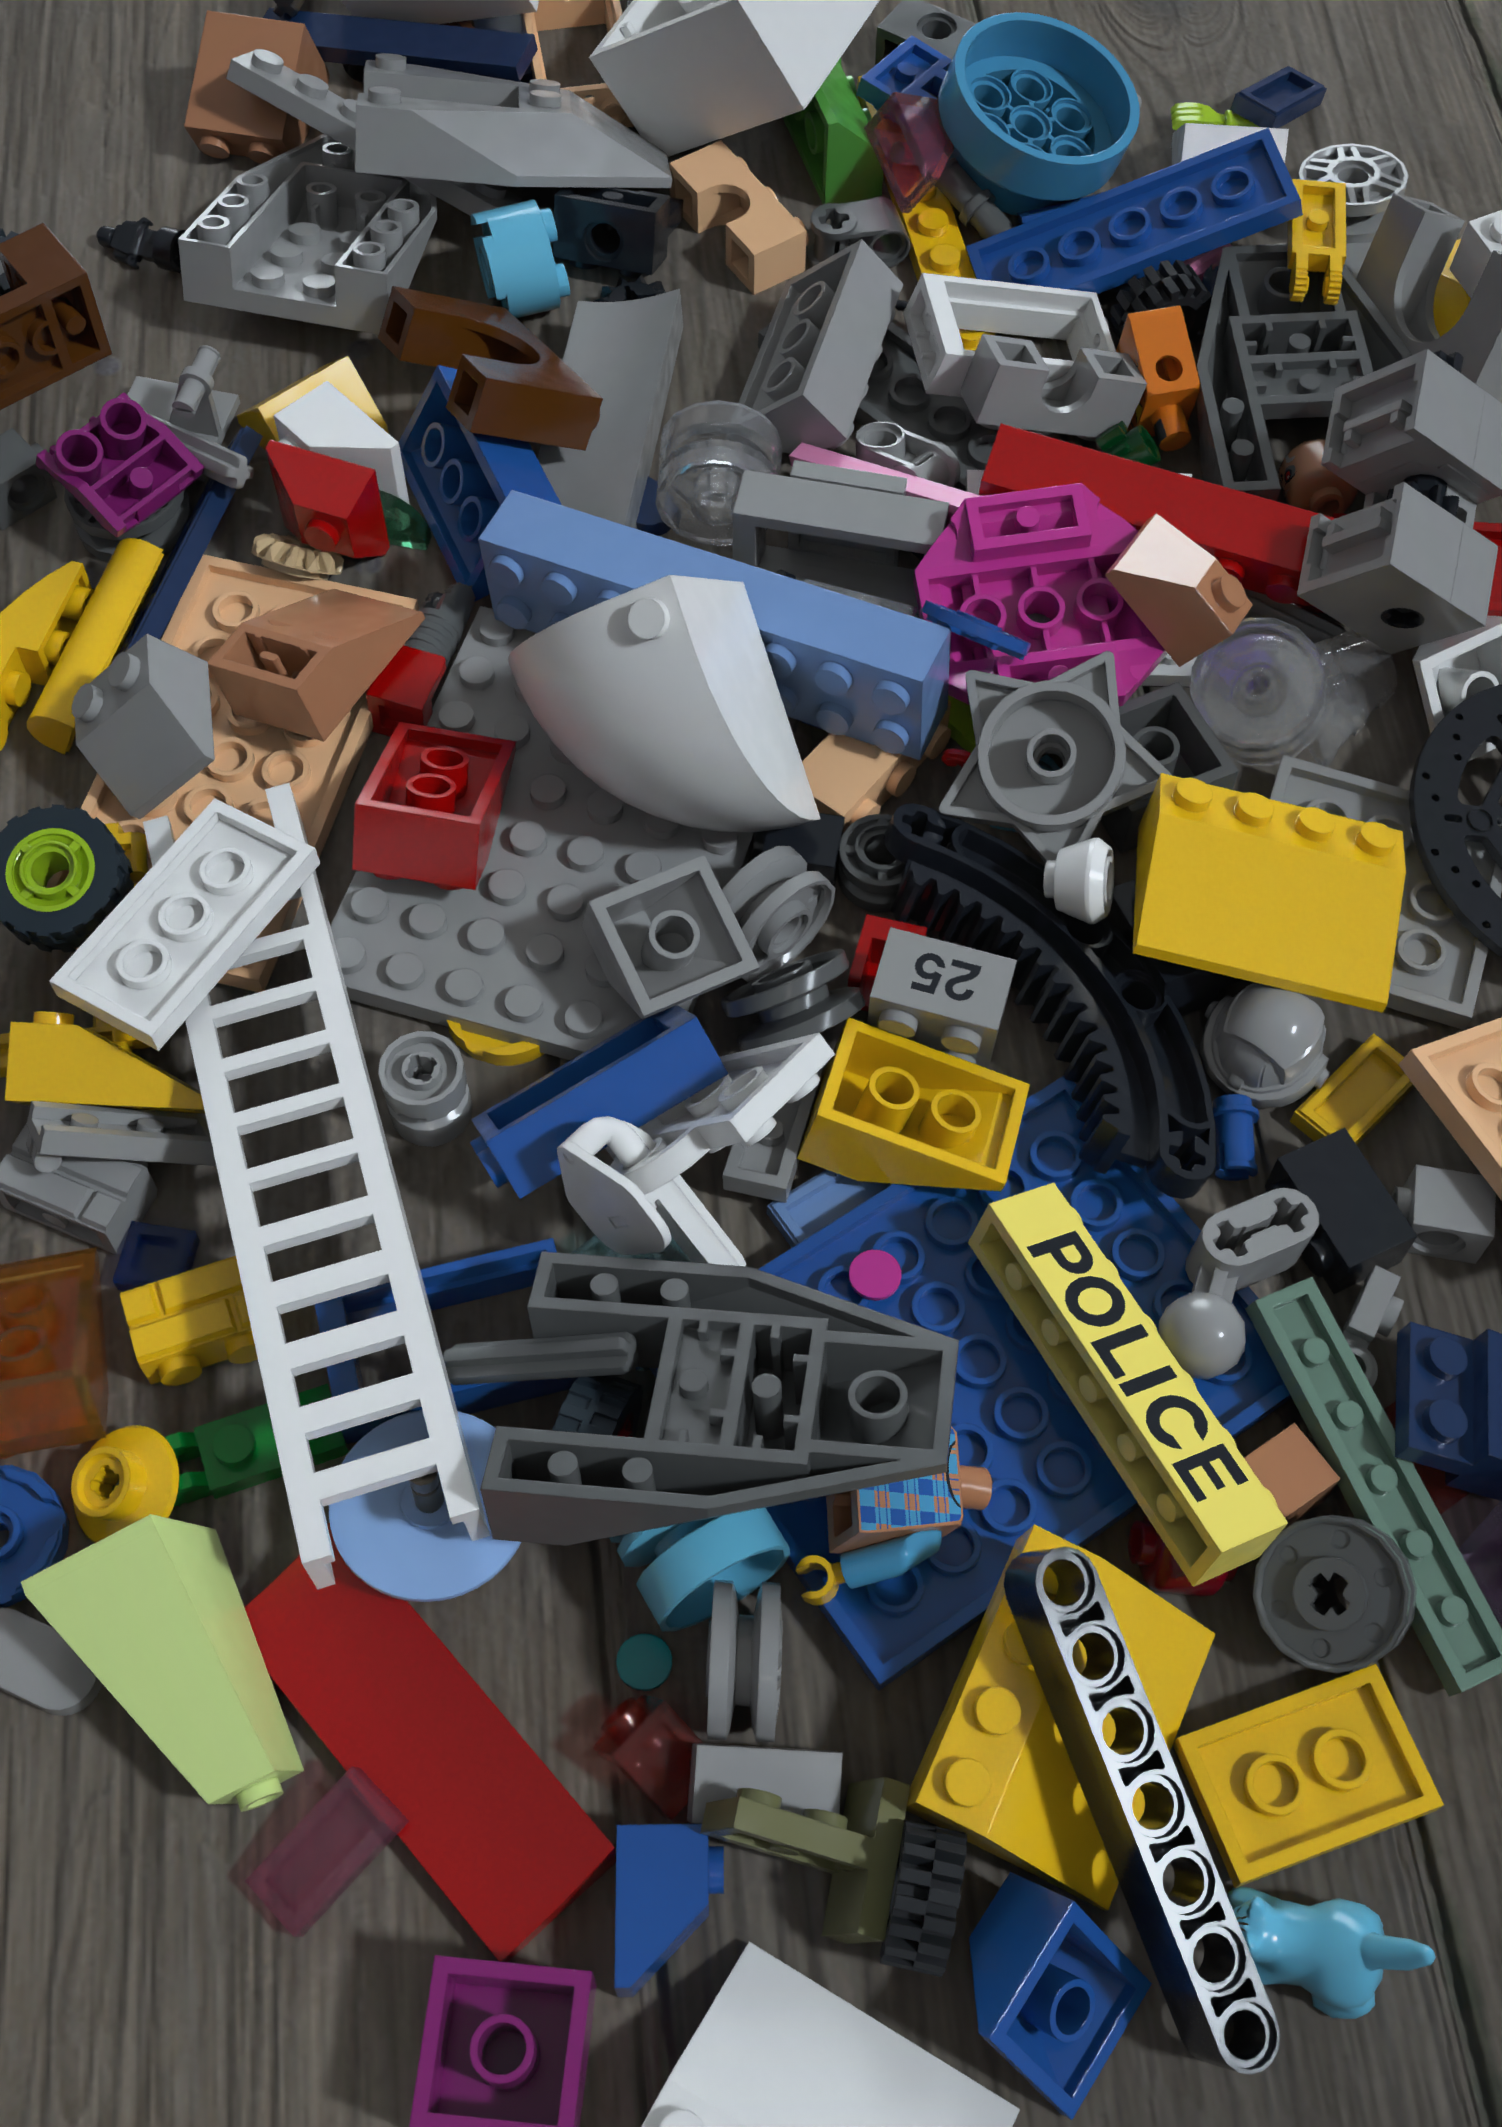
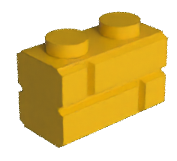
M236 1256L120 1293L136 1359L151 1385L162 1382L166 1386L182 1385L198 1378L202 1374L203 1367L227 1359L234 1364L249 1363L258 1359Z

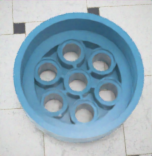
M1013 12L988 17L971 27L957 47L943 79L938 98L940 118L946 132L944 150L947 161L951 158H956L959 165L982 190L989 189L996 197L994 204L1002 212L1016 216L1020 212L1087 196L1104 186L1114 174L1137 131L1140 117L1139 101L1134 85L1123 66L1113 54L1082 30L1063 21L1033 13Z

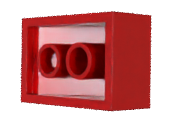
M399 722L355 802L352 870L373 873L376 877L385 880L405 878L429 882L445 890H460L463 888L476 890L489 858L516 752V741Z

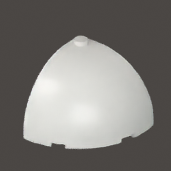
M668 575L569 616L528 638L509 654L508 662L519 690L532 714L551 741L581 772L599 787L623 802L667 821L688 827L721 832L776 830L821 819L744 582Z

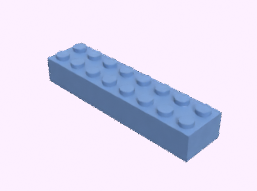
M515 490L510 491L478 538L494 617L496 620L502 621L512 628L526 629L538 633L580 611L668 575L744 582L787 717L821 727L833 735H845L875 745L887 753L902 754L921 760L948 708L951 628Z

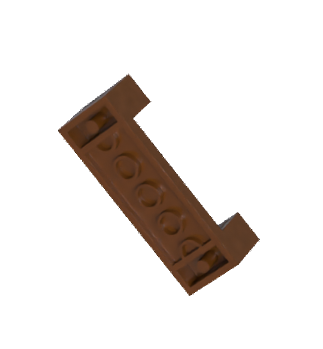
M44 223L0 243V260L11 292L0 296V410L112 354L87 272Z

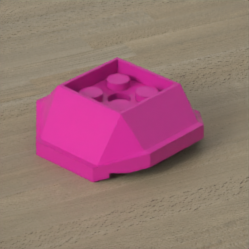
M1082 483L965 498L951 517L949 525L936 539L914 571L913 583L920 619L929 621L926 619L927 614L921 612L925 601L929 600L954 611H963L1003 628L1002 631L1031 643V647L1027 656H1024V659L1021 660L951 632L948 695L969 705L966 687V672L969 670L1035 683L1051 680L1103 652L1111 651L1115 660L1119 706H1123L1167 655L1166 650L1105 576L1137 534L1138 530L1121 516L1100 504V498ZM1042 614L1051 621L1038 623L1031 620L1028 615Z

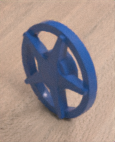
M929 600L925 601L921 612L927 614L926 619L932 623L951 628L953 633L1023 660L1031 647V643L1002 631L1003 628L963 611H954Z

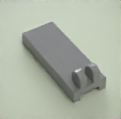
M31 1101L26 1124L29 1129L26 1146L34 1166L39 1172H54L60 1167L63 1156L216 1166L205 1114Z

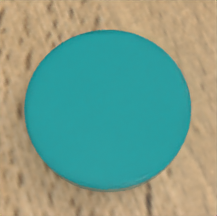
M638 1634L632 1636L622 1644L618 1651L616 1659L617 1671L621 1680L628 1687L637 1691L654 1690L660 1687L671 1673V1651L667 1644L655 1635Z

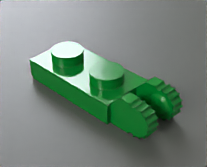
M328 1384L299 1392L300 1405L305 1406L331 1398L332 1393ZM267 1403L194 1427V1432H177L165 1436L174 1450L178 1464L201 1457L205 1472H186L179 1475V1488L174 1507L211 1495L218 1499L283 1477ZM341 1431L309 1440L314 1466L349 1453Z

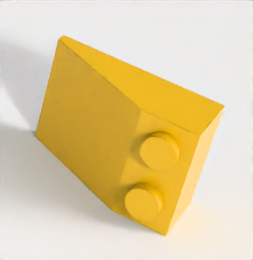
M850 1017L847 1018L833 1049L835 1055L827 1063L797 1159L862 1182L1002 1191L1007 1181L1030 1084Z

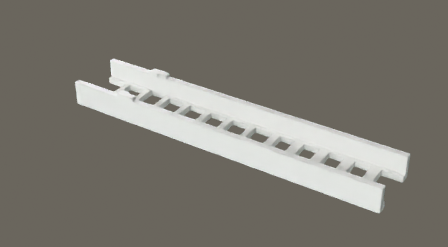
M290 783L265 789L274 827L308 844L303 821ZM168 816L143 822L152 867L175 842ZM314 870L289 899L303 898L309 924L255 939L229 969L306 949L312 978L211 1005L208 993L185 1021L302 1565L316 1588L321 1589L336 1584L331 1562L335 1561L323 1508L333 1503L438 1472L452 1524L464 1522L472 1541L488 1537L490 1534L348 997L335 941L316 871ZM319 1000L325 1030L223 1058L217 1028ZM332 1052L339 1079L338 1084L235 1113L229 1086L230 1080ZM339 1107H346L353 1139L248 1169L241 1135ZM358 1161L360 1162L367 1196L268 1225H260L253 1192ZM375 1223L382 1250L273 1282L267 1254ZM390 1282L397 1308L396 1311L289 1343L286 1342L280 1314ZM406 1343L413 1373L305 1406L300 1405L294 1376ZM422 1407L429 1438L315 1472L309 1440Z

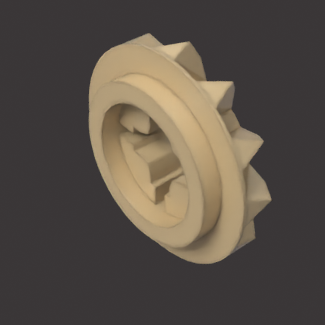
M274 533L256 536L251 551L253 555L262 559L261 564L265 567L289 575L316 580H328L330 575L341 574L344 559L338 553L322 552L302 543L298 538Z

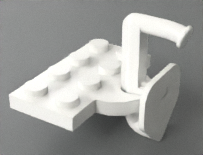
M815 1033L720 1056L723 1065L729 1073L728 1075L639 1128L631 1123L610 1116L595 1117L581 1125L557 1148L565 1194L569 1203L596 1237L607 1247L619 1254L636 1255L662 1252L671 1243L673 1237L693 1263L746 1266L742 1254L680 1174L695 1164L707 1152L715 1153L725 1146L741 1144L744 1148L749 1147L767 1136L777 1123L773 1116L786 1103L800 1100L818 1085L820 1077L817 1072L835 1053L822 1035ZM605 1145L608 1146L605 1148L614 1160L610 1166L594 1156Z

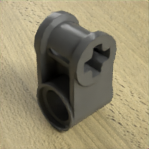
M874 197L868 200L841 204L827 203L818 206L811 214L810 224L814 232V244L810 246L807 255L810 267L819 264L861 239L888 268L902 262L911 248L909 236L896 206L888 198Z

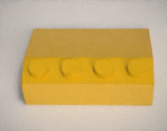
M1160 773L1138 827L1133 954L1383 1013L1388 1004L1406 876L1403 831L1389 828L1378 822H1363L1330 814L1315 807L1305 808L1268 799L1257 793H1243L1206 784L1195 778H1181Z
M1034 1524L1014 1544L911 1784L906 1811L938 1827L964 1832L967 1835L968 1842L1104 1911H1108L1119 1882L1007 1602L1004 1590L1005 1572L1013 1559L1021 1553L1070 1547L1078 1549L1089 1557L1097 1570L1169 1752L1214 1640L1215 1633L1102 1557ZM1047 1567L1043 1577L1044 1591L1048 1598L1054 1601L1058 1591V1581L1053 1570ZM1078 1639L1073 1647L1072 1657L1075 1668L1079 1674H1082L1086 1667L1087 1655L1085 1647ZM1110 1713L1105 1717L1102 1727L1103 1738L1108 1747H1111L1116 1734L1115 1723ZM1140 1788L1135 1792L1132 1803L1133 1813L1137 1821L1141 1819L1145 1808V1799Z

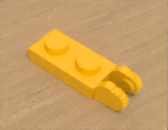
M1292 179L1301 199L1303 215L1288 221L1287 269H1291L1289 300L1294 302L1304 301L1309 287L1308 271L1325 272L1322 287L1323 303L1336 305L1338 304L1342 288V271L1346 260V183Z

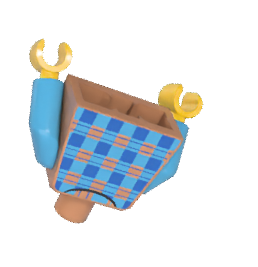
M952 1426L946 1473L826 1496L829 1553L842 1554L840 1562L833 1564L818 1555H809L801 1559L796 1566L798 1575L807 1574L813 1570H822L828 1574V1580L822 1589L809 1591L801 1595L805 1602L811 1605H824L830 1602L836 1596L839 1584L847 1583L848 1587L854 1589L903 1575L937 1553L942 1537L961 1526L964 1517L963 1509L984 1510L988 1506L992 1494L991 1475L985 1467L959 1464L957 1432Z

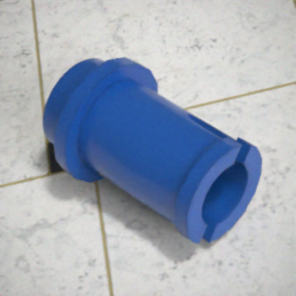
M1227 1094L1219 1096L1213 1100V1114L1216 1127L1215 1175L1220 1179L1229 1181L1249 1179V1176L1254 1177L1258 1173L1255 1159L1253 1124L1257 1123L1260 1118L1259 1111L1252 1106V1099L1246 1095Z

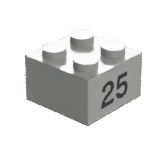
M890 927L870 994L867 1024L989 1069L1017 960Z

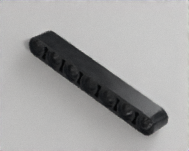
M1070 1547L1021 1553L1011 1561L1005 1572L1004 1590L1006 1599L1180 2038L1188 2052L1199 2061L1250 2075L1261 2072L1273 2062L1279 2050L1280 2030L1278 2021L1097 1570L1089 1557L1078 1549ZM1047 1567L1053 1570L1058 1581V1591L1054 1601H1051L1044 1591L1043 1577ZM1078 1639L1085 1647L1087 1655L1086 1667L1082 1674H1079L1075 1668L1072 1657L1073 1647ZM1108 1713L1112 1716L1116 1727L1115 1739L1111 1747H1108L1105 1743L1102 1733L1103 1721ZM1138 1788L1143 1792L1145 1799L1144 1813L1139 1821L1135 1818L1132 1808L1133 1796ZM1170 1863L1173 1867L1175 1878L1170 1894L1166 1895L1162 1881L1163 1873ZM1201 1939L1204 1947V1958L1200 1968L1196 1971L1193 1954L1198 1940ZM1232 2015L1234 2033L1230 2043L1226 2046L1224 2029L1229 2017Z

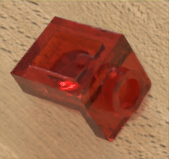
M642 1695L637 1700L634 1697L628 1698L607 1716L601 1727L605 1734L594 1745L593 1749L604 1760L614 1763L662 1817L672 1820L688 1803L692 1743L703 1742L665 1700L647 1695Z

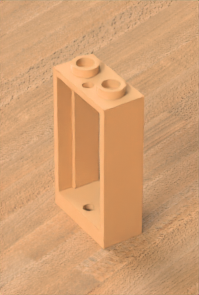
M539 0L537 12L521 14L524 33L534 34L538 48L530 63L532 78L547 79L537 31L606 24L608 33L623 14L620 0ZM606 83L560 88L570 90L624 126L634 127Z

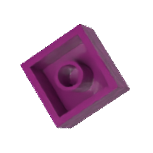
M435 1955L409 2127H580L597 1987L593 1972Z

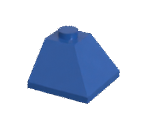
M1010 1872L969 1937L978 2032L1060 2114L1073 2120L1152 1983L1075 1901Z

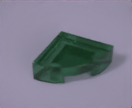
M379 490L389 544L427 550L432 534L422 515L402 499Z

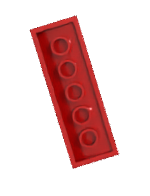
M329 1522L327 1526L335 1561L331 1562L336 1584L317 1589L302 1565L299 1555L273 1582L245 1606L269 1676L498 1962H508L616 1863L615 1847L407 1600L397 1599L373 1589L351 1571L339 1554Z

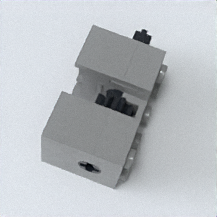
M1426 349L1339 386L1334 391L1321 465L1364 493L1366 497L1363 509L1334 520H1330L1321 513L1311 516L1297 596L1390 654L1486 626L1498 545L1474 530L1473 525L1477 504L1502 496V403L1461 374L1464 357L1458 352L1447 355L1441 350L1433 353Z

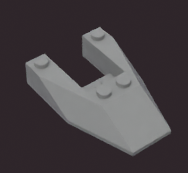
M389 53L376 54L375 61L366 60L364 92L358 93L356 102L355 173L510 187L671 188L672 175L667 154L663 150L570 90L560 89V83L557 81L532 79L529 83L406 64L405 56Z

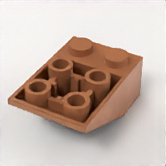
M331 589L242 622L208 661V668L235 715L324 742L420 626L425 616L421 611L338 589Z

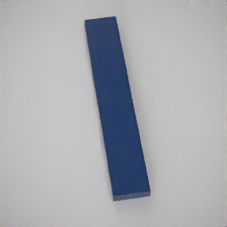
M269 8L263 16L266 19L305 24L323 61L365 66L366 60L375 61L376 54L389 53L405 56L406 64L520 82L538 50L534 34L309 11H299L295 17L284 13L280 18L273 12L274 8Z
M246 425L244 428L241 427L226 448L247 458V465H249L263 436ZM209 478L119 654L126 652L146 634L158 639L161 638L236 489Z

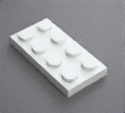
M214 798L49 980L53 990L58 997L159 1051L320 865L316 848Z

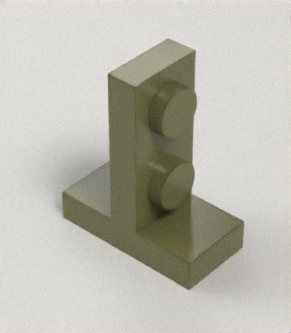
M888 1777L849 1783L843 1816L820 1809H804L802 1816L780 1809L782 1798L776 1794L753 1788H738L736 1797L706 1803L700 1834L831 1873L832 1879L821 1936L847 1944L880 1942L885 1939L910 1785Z

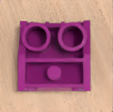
M125 392L107 401L103 405L100 415L96 418L92 416L89 419V423L81 429H73L63 433L58 438L56 446L52 445L49 448V452L44 449L36 455V466L39 469L46 470L57 479L115 537H119L139 525L184 491L204 472V466L164 423L145 412Z

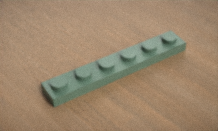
M1313 1277L1252 1302L1245 1310L1323 1458L1340 1477L1337 1485L1354 1517L1363 1519L1390 1535L1409 1560L1417 1587L1415 1614L1411 1625L1448 1696L1462 1693L1502 1673V1629L1413 1463L1395 1457V1430Z

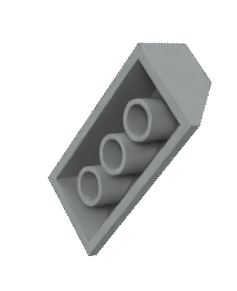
M862 239L786 282L726 434L733 441L791 454L801 442L823 449L829 447L836 449L851 436L854 430L853 421L860 402L868 392L869 386L867 383L874 363L882 353L883 347L881 344L888 325L896 315L895 306L903 287L900 279Z

